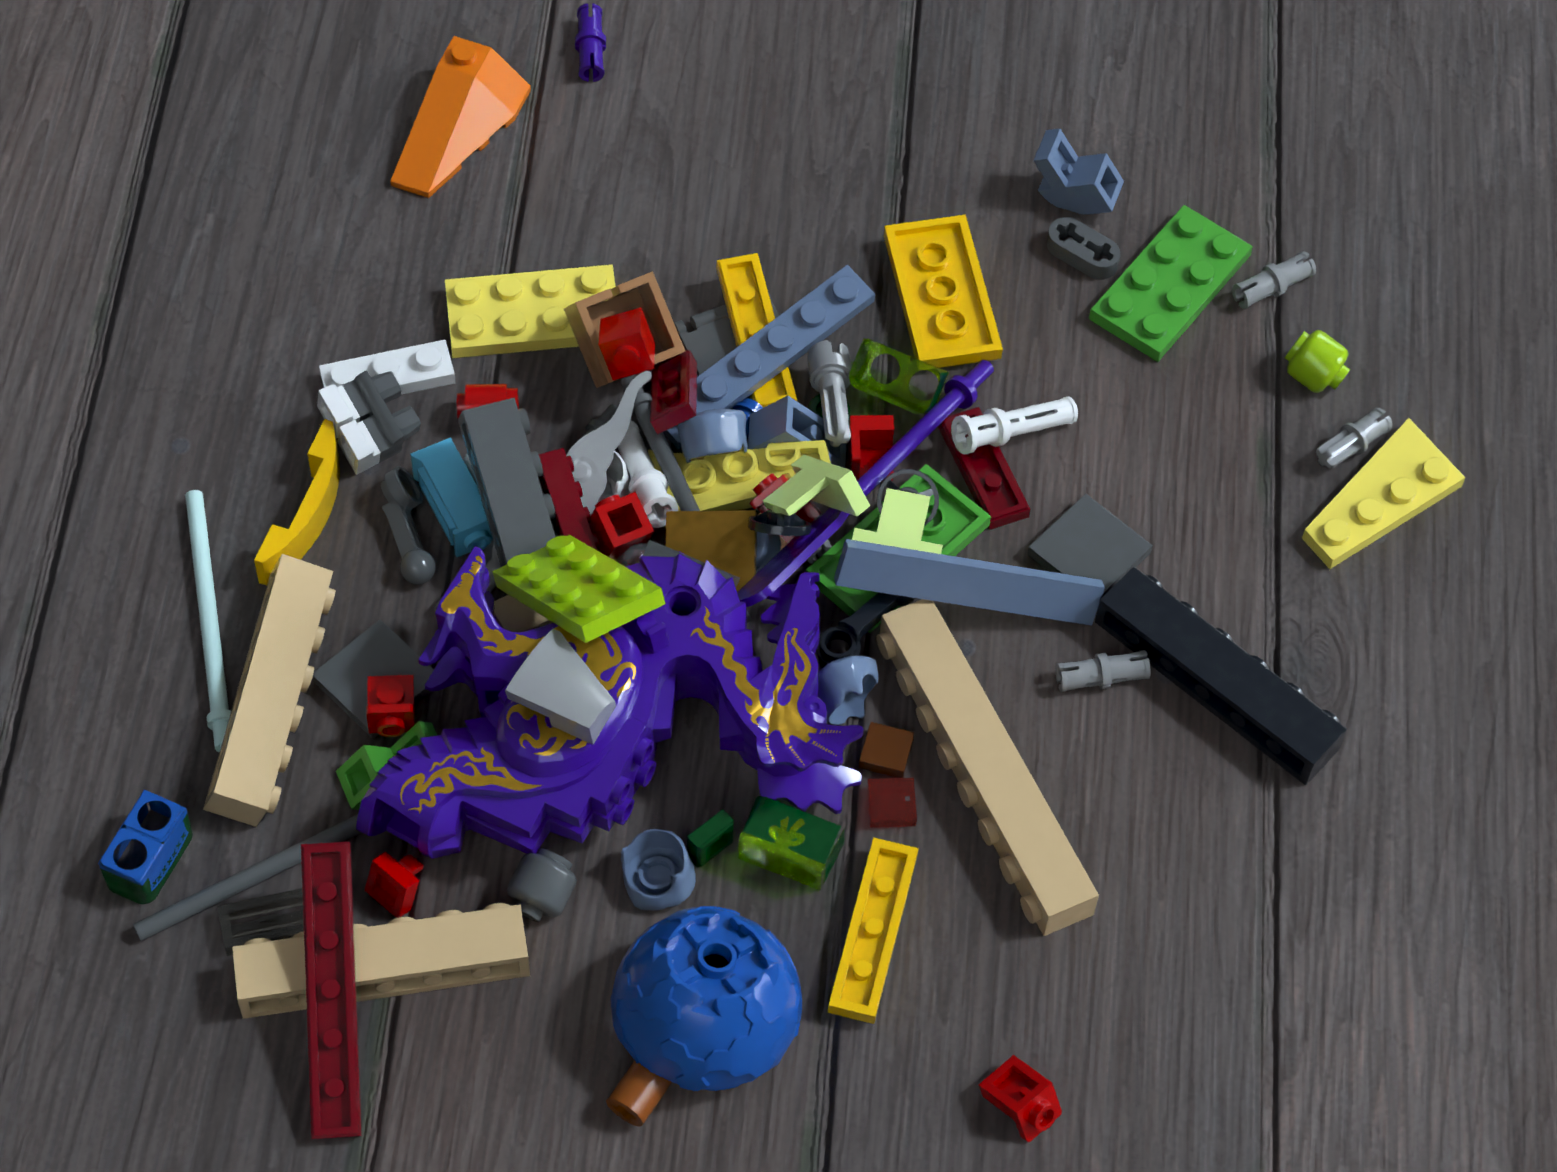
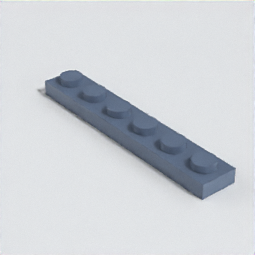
M847 264L697 377L696 413L719 408L733 409L737 402H742L807 353L814 344L823 341L872 304L875 300V293ZM677 425L663 431L677 449H680L681 442Z

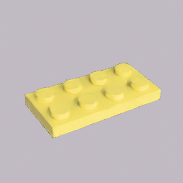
M613 264L445 279L452 358L579 347L564 308L592 295L616 287Z

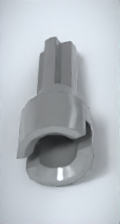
M828 340L820 341L814 344L807 354L809 380L812 388L820 392L825 438L830 440L831 446L838 447L841 443H848L851 439L845 390L851 384L849 381L851 370L850 354L848 348L843 343L839 344L836 352H832L831 342Z

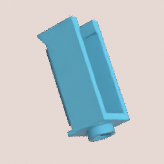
M448 438L411 453L413 477L419 481V486L451 545H454L456 557L471 553L475 546L484 550L493 538L477 484L453 440Z

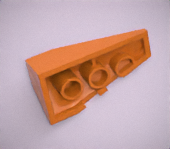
M453 36L436 67L391 178V186L430 198L462 169L461 163L477 149L482 151L489 144V138L502 126L507 128L515 121L531 91V85L491 47Z

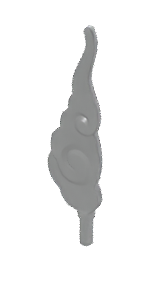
M649 371L640 373L630 382L613 417L604 425L580 438L566 455L571 456L573 460L574 472L572 474L575 482L579 481L583 497L580 499L583 507H588L590 516L595 509V505L598 503V499L606 489V471L612 463L615 449L622 442L628 431L637 393L652 378V374ZM551 520L555 537H558L554 522ZM495 545L492 547V557L486 564L490 578L487 588L489 592L496 586L492 571L501 567Z

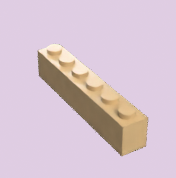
M281 554L269 577L203 810L257 827L266 812L274 813L282 789L275 786L278 772H285L293 749L292 746L286 745L289 731L296 732L303 714L304 707L297 705L300 691L307 692L314 673V667L308 665L311 652L317 654L325 633V628L318 625L321 615L329 613L336 590L329 588L333 574L332 570L285 554Z
M495 903L486 906L483 910L465 913L459 910H447L437 914L436 917L417 920L411 917H399L391 920L388 924L370 927L364 924H354L357 1002L530 976L521 904L510 906L506 903ZM304 931L295 934L292 938L274 941L268 938H255L247 941L244 945L232 947L237 1000L243 1019L307 1009Z

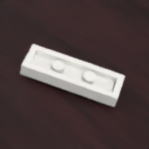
M446 340L319 365L324 388L335 384L336 387L353 381L357 375L366 370L370 377L392 371L400 385L401 395L456 383Z

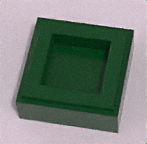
M723 809L687 836V852L692 863L697 868L705 865L733 843L734 820Z

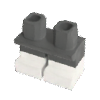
M366 370L357 375L353 381L338 387L332 384L320 389L318 392L317 407L324 419L333 421L338 444L356 475L401 452L403 441L420 431L421 422L410 405L391 414L386 405L387 402L401 396L400 385L392 371L370 377Z

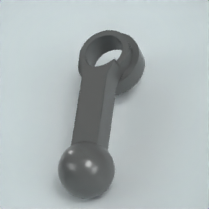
M397 466L386 473L385 480L381 482L382 492L388 503L382 506V509L387 516L402 557L400 562L401 575L407 582L420 585L428 582L433 577L436 568L433 557L427 551H424L411 516V510L423 502V496L412 475L403 467Z

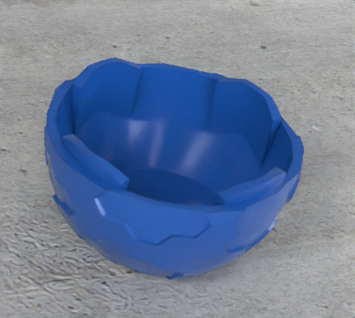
M700 906L679 910L648 927L637 937L623 957L616 972L610 997L614 1030L619 1041L636 1063H640L651 1073L678 1084L683 1089L693 1091H718L735 1088L743 1083L755 1080L778 1065L794 1037L798 1035L802 1015L800 980L794 963L784 945L769 929H764L758 923L741 916L740 913L734 910L716 906ZM717 954L723 956L729 964L723 968H714L709 966L703 958L707 955Z

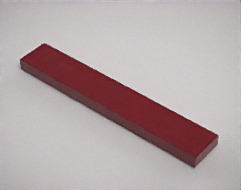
M351 843L301 844L311 1139L362 1136Z

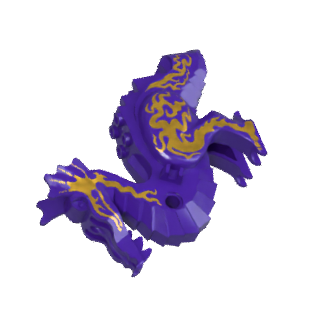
M475 546L437 606L435 615L438 629L418 662L423 666H428L439 661L424 685L426 690L439 691L456 683L462 682L467 684L478 697L481 718L464 720L466 728L443 729L441 735L420 738L421 745L397 751V755L390 758L377 772L378 775L370 783V788L361 800L356 830L368 836H376L387 830L417 847L421 854L431 859L460 853L465 833L468 830H473L526 854L537 853L550 832L583 844L594 826L609 832L615 822L620 825H624L627 822L634 807V799L632 797L639 786L646 787L655 772L656 762L653 760L658 742L671 738L675 702L689 697L703 699L716 710L719 715L720 750L737 751L747 765L758 771L760 796L776 801L785 800L796 809L804 812L813 803H819L834 814H840L844 790L850 786L860 785L862 782L860 772L842 766L843 751L848 744L862 737L863 727L860 725H828L826 704L818 698V662L815 653L820 638L819 605L815 602L816 597H819V587L814 583L820 580V574L818 572H804L800 574L797 584L781 585L766 598L777 602L761 614L760 619L764 624L777 625L767 634V640L777 644L772 665L762 670L760 657L753 656L752 630L747 629L746 602H740L733 578L725 579L708 560L702 566L681 554L675 557L640 556V563L626 567L660 586L666 604L585 643L555 623L546 624L525 632H511L501 627L494 615V598L487 591L490 578L486 568L485 555L481 548ZM553 628L563 634L576 653L615 700L616 707L593 745L551 726L549 717L507 699L505 689L532 650Z

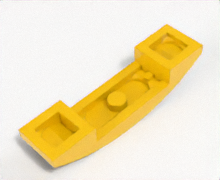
M324 419L307 453L311 477L314 479L289 529L272 524L254 559L260 584L267 586L270 574L281 554L301 560L315 543L328 521L337 496L340 475L339 454L333 421Z

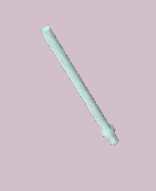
M191 490L185 494L210 703V713L207 714L206 718L208 728L213 730L215 750L220 752L231 710H229L204 498L201 491Z

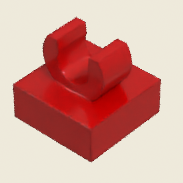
M385 851L372 860L364 891L396 918L402 917L412 908L419 885V879L414 875L420 872L424 865L411 854L406 855L397 862Z

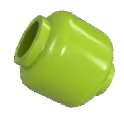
M1315 330L1310 335L1304 331L1284 357L1289 361L1287 373L1314 393L1322 392L1327 386L1335 390L1350 371L1344 365L1348 358V350L1321 330Z

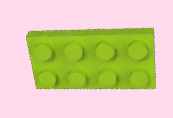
M571 535L555 537L549 540L545 547L530 554L514 556L508 560L507 565L492 571L497 588L585 643L666 604L660 586Z

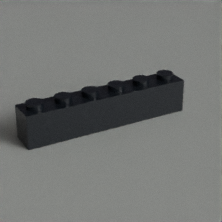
M1133 567L1100 599L1095 619L1096 624L1131 651L1139 652L1145 650L1150 665L1304 785H1307L1339 751L1347 728L1341 725L1339 719L1332 712L1320 709L1305 697L1299 687L1282 680L1269 670V667L1261 658L1248 654L1235 644L1227 632L1220 628H1214L1201 618L1190 604L1179 601L1172 596L1155 577L1145 575L1136 567Z

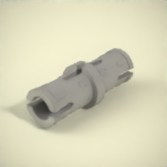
M1302 251L1277 265L1270 263L1262 268L1261 273L1232 286L1233 297L1236 302L1242 298L1245 299L1239 302V306L1242 309H1247L1252 304L1271 295L1278 297L1286 293L1287 287L1316 274L1314 260L1311 258L1303 262L1310 255Z
M1145 650L1113 656L1100 653L1095 654L1094 659L1057 663L1055 668L1057 684L1061 683L1058 687L1060 692L1093 686L1106 689L1111 688L1113 683L1149 679L1151 674L1150 662Z

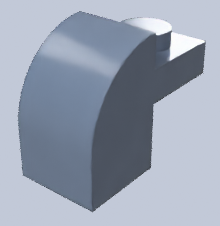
M1061 129L1046 130L1034 158L1037 169L1044 176L1038 189L1039 193L1054 206L1075 213L1097 214L1112 212L1124 180L1107 153L1078 157Z

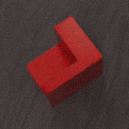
M893 415L850 416L851 439L848 442L849 470L852 471L856 480L862 477L892 447L894 436Z

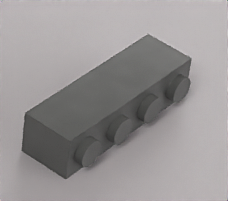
M515 397L463 410L458 418V422L500 566L502 567L507 565L508 560L512 557L530 554L545 547L549 540L555 538L551 520L556 518L555 508L550 494H543L538 479V477L543 476L542 463L536 450L530 452L526 435L531 433L529 419L524 408L518 409Z

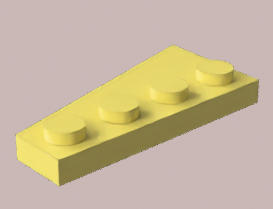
M1408 418L1306 527L1302 539L1323 563L1331 569L1461 488L1465 477L1415 423Z
M825 440L769 443L767 448L747 449L746 453H744L742 447V449L735 452L691 459L690 463L686 462L683 453H673L700 511H739L752 508L749 503L757 497L753 488L771 473H774L777 478L786 473L793 477L795 472L791 464L802 455L831 463ZM648 450L654 468L662 472L653 451ZM668 485L667 493L674 497Z

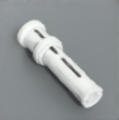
M1068 396L1059 400L1007 412L998 408L987 409L984 415L970 418L967 415L955 417L952 421V439L956 448L962 454L973 453L977 447L988 444L994 447L1003 446L1013 436L1059 425L1073 424L1077 421L1078 409L1075 401Z
M630 421L628 431L618 446L631 478L628 488L629 493L636 491L652 527L660 528L666 526V511H678V505L675 498L667 493L668 482L665 475L654 468L639 433L638 425L634 421Z

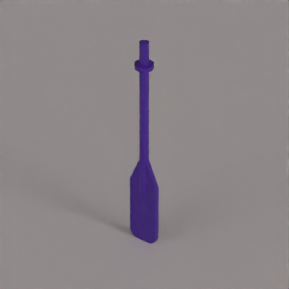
M981 360L965 377L955 375L945 383L944 391L946 395L857 480L865 497L957 407L967 409L976 402L978 397L976 389L994 371L989 361ZM831 507L811 523V533L809 535L795 536L737 592L740 602H746V607H749L770 596L842 526L849 514Z

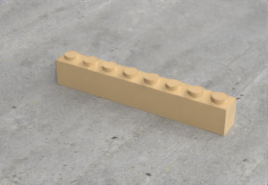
M921 599L883 614L880 634L876 636L879 650L886 660L891 659L898 670L896 671L897 681L904 695H911L917 705L916 713L921 727L926 733L931 731L937 741V753L942 765L946 770H953L959 781L957 782V789L961 800L966 807L972 806L979 818L978 827L983 840L988 846L994 845L1000 856V869L1005 880L1009 884L1015 883L1022 896L1020 899L1021 907L1028 921L1032 924L1036 922L1043 936H1046L1093 916L1099 898L1098 892L934 601Z

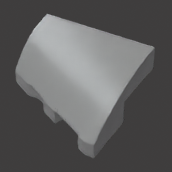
M554 628L532 650L505 689L507 699L549 717L551 726L592 745L616 707L612 696L576 653L563 634Z

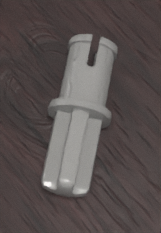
M1376 407L1354 424L1346 423L1343 425L1339 434L1317 448L1316 454L1319 458V464L1333 469L1353 454L1361 455L1367 451L1368 444L1391 431L1392 421L1390 416L1388 415L1377 423V419L1384 415L1386 411Z

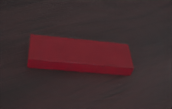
M686 350V352L655 365L652 370L650 423L657 434L696 416L697 361L690 350Z
M976 407L948 416L938 428L975 503L991 516L988 529L992 530L1029 518L1031 509L999 446L994 447L988 444L977 447L973 453L962 454L953 442L951 434L953 419L961 415H967L970 418L983 415L980 408Z

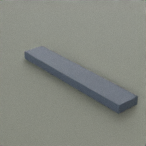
M845 539L834 575L836 586L1091 626L1105 589L1102 580L850 539Z

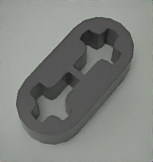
M1062 217L1051 223L1047 236V248L1052 255L1094 279L1104 280L1116 273L1120 261V249L1113 240L1071 217ZM1067 235L1073 237V239L1068 238L1065 241L1059 239V237L1064 239ZM1102 255H1103V256H1106V257L1108 258V259L1103 258V259H1101L1100 261L1094 260V258H1097V259H1098V258H1100Z

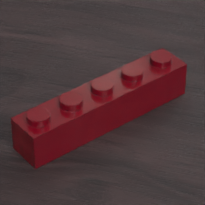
M564 448L539 454L543 468V476L539 477L544 494L549 493L554 504L556 518L553 519L557 535H571L597 550L600 547L596 532H591L589 523H591L590 512L587 506L583 507L580 498L583 497V492L579 481L575 482L572 474L574 472V464L571 456H566Z

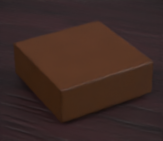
M870 722L859 760V768L903 779L915 732Z

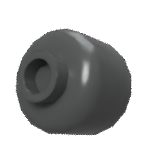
M539 848L537 853L523 855L507 887L508 895L517 902L516 905L521 904L522 916L532 921L540 922L542 916L558 917L561 915L577 882L576 876L570 870L573 865L570 861L543 848Z

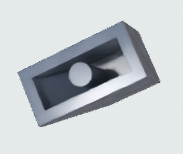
M786 396L750 414L748 449L767 448L769 443L825 440L831 464L845 468L846 443H841L838 447L831 446L830 440L825 438L823 418L790 396Z

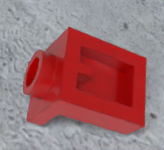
M414 675L367 676L368 705L366 706V716L369 734L378 733L384 737H396L404 732H408L415 725Z
M1012 1055L978 1084L983 1098L1012 1118L1016 1123L1020 1137L1027 1142H1031L1042 1131L1050 1128L1062 1114L1053 1083L1015 1055Z

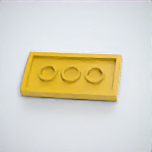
M966 214L885 225L883 236L918 370L976 363L981 360L1001 359L1003 347Z

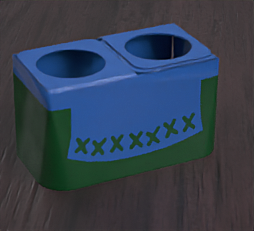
M143 790L98 863L110 891L138 904H148L156 899L193 837L185 807L147 790ZM147 803H149L151 810L170 818L169 823L162 829L150 831L140 826L149 812ZM131 839L142 842L147 849V858L140 867L125 870L116 865Z

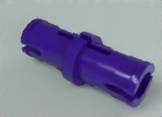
M588 3L581 5L577 9L578 34L575 36V49L579 53L578 74L582 80L589 82L590 68H592L593 82L601 80L605 74L603 51L606 49V36L602 32L603 14L601 7L593 3L592 17H589Z

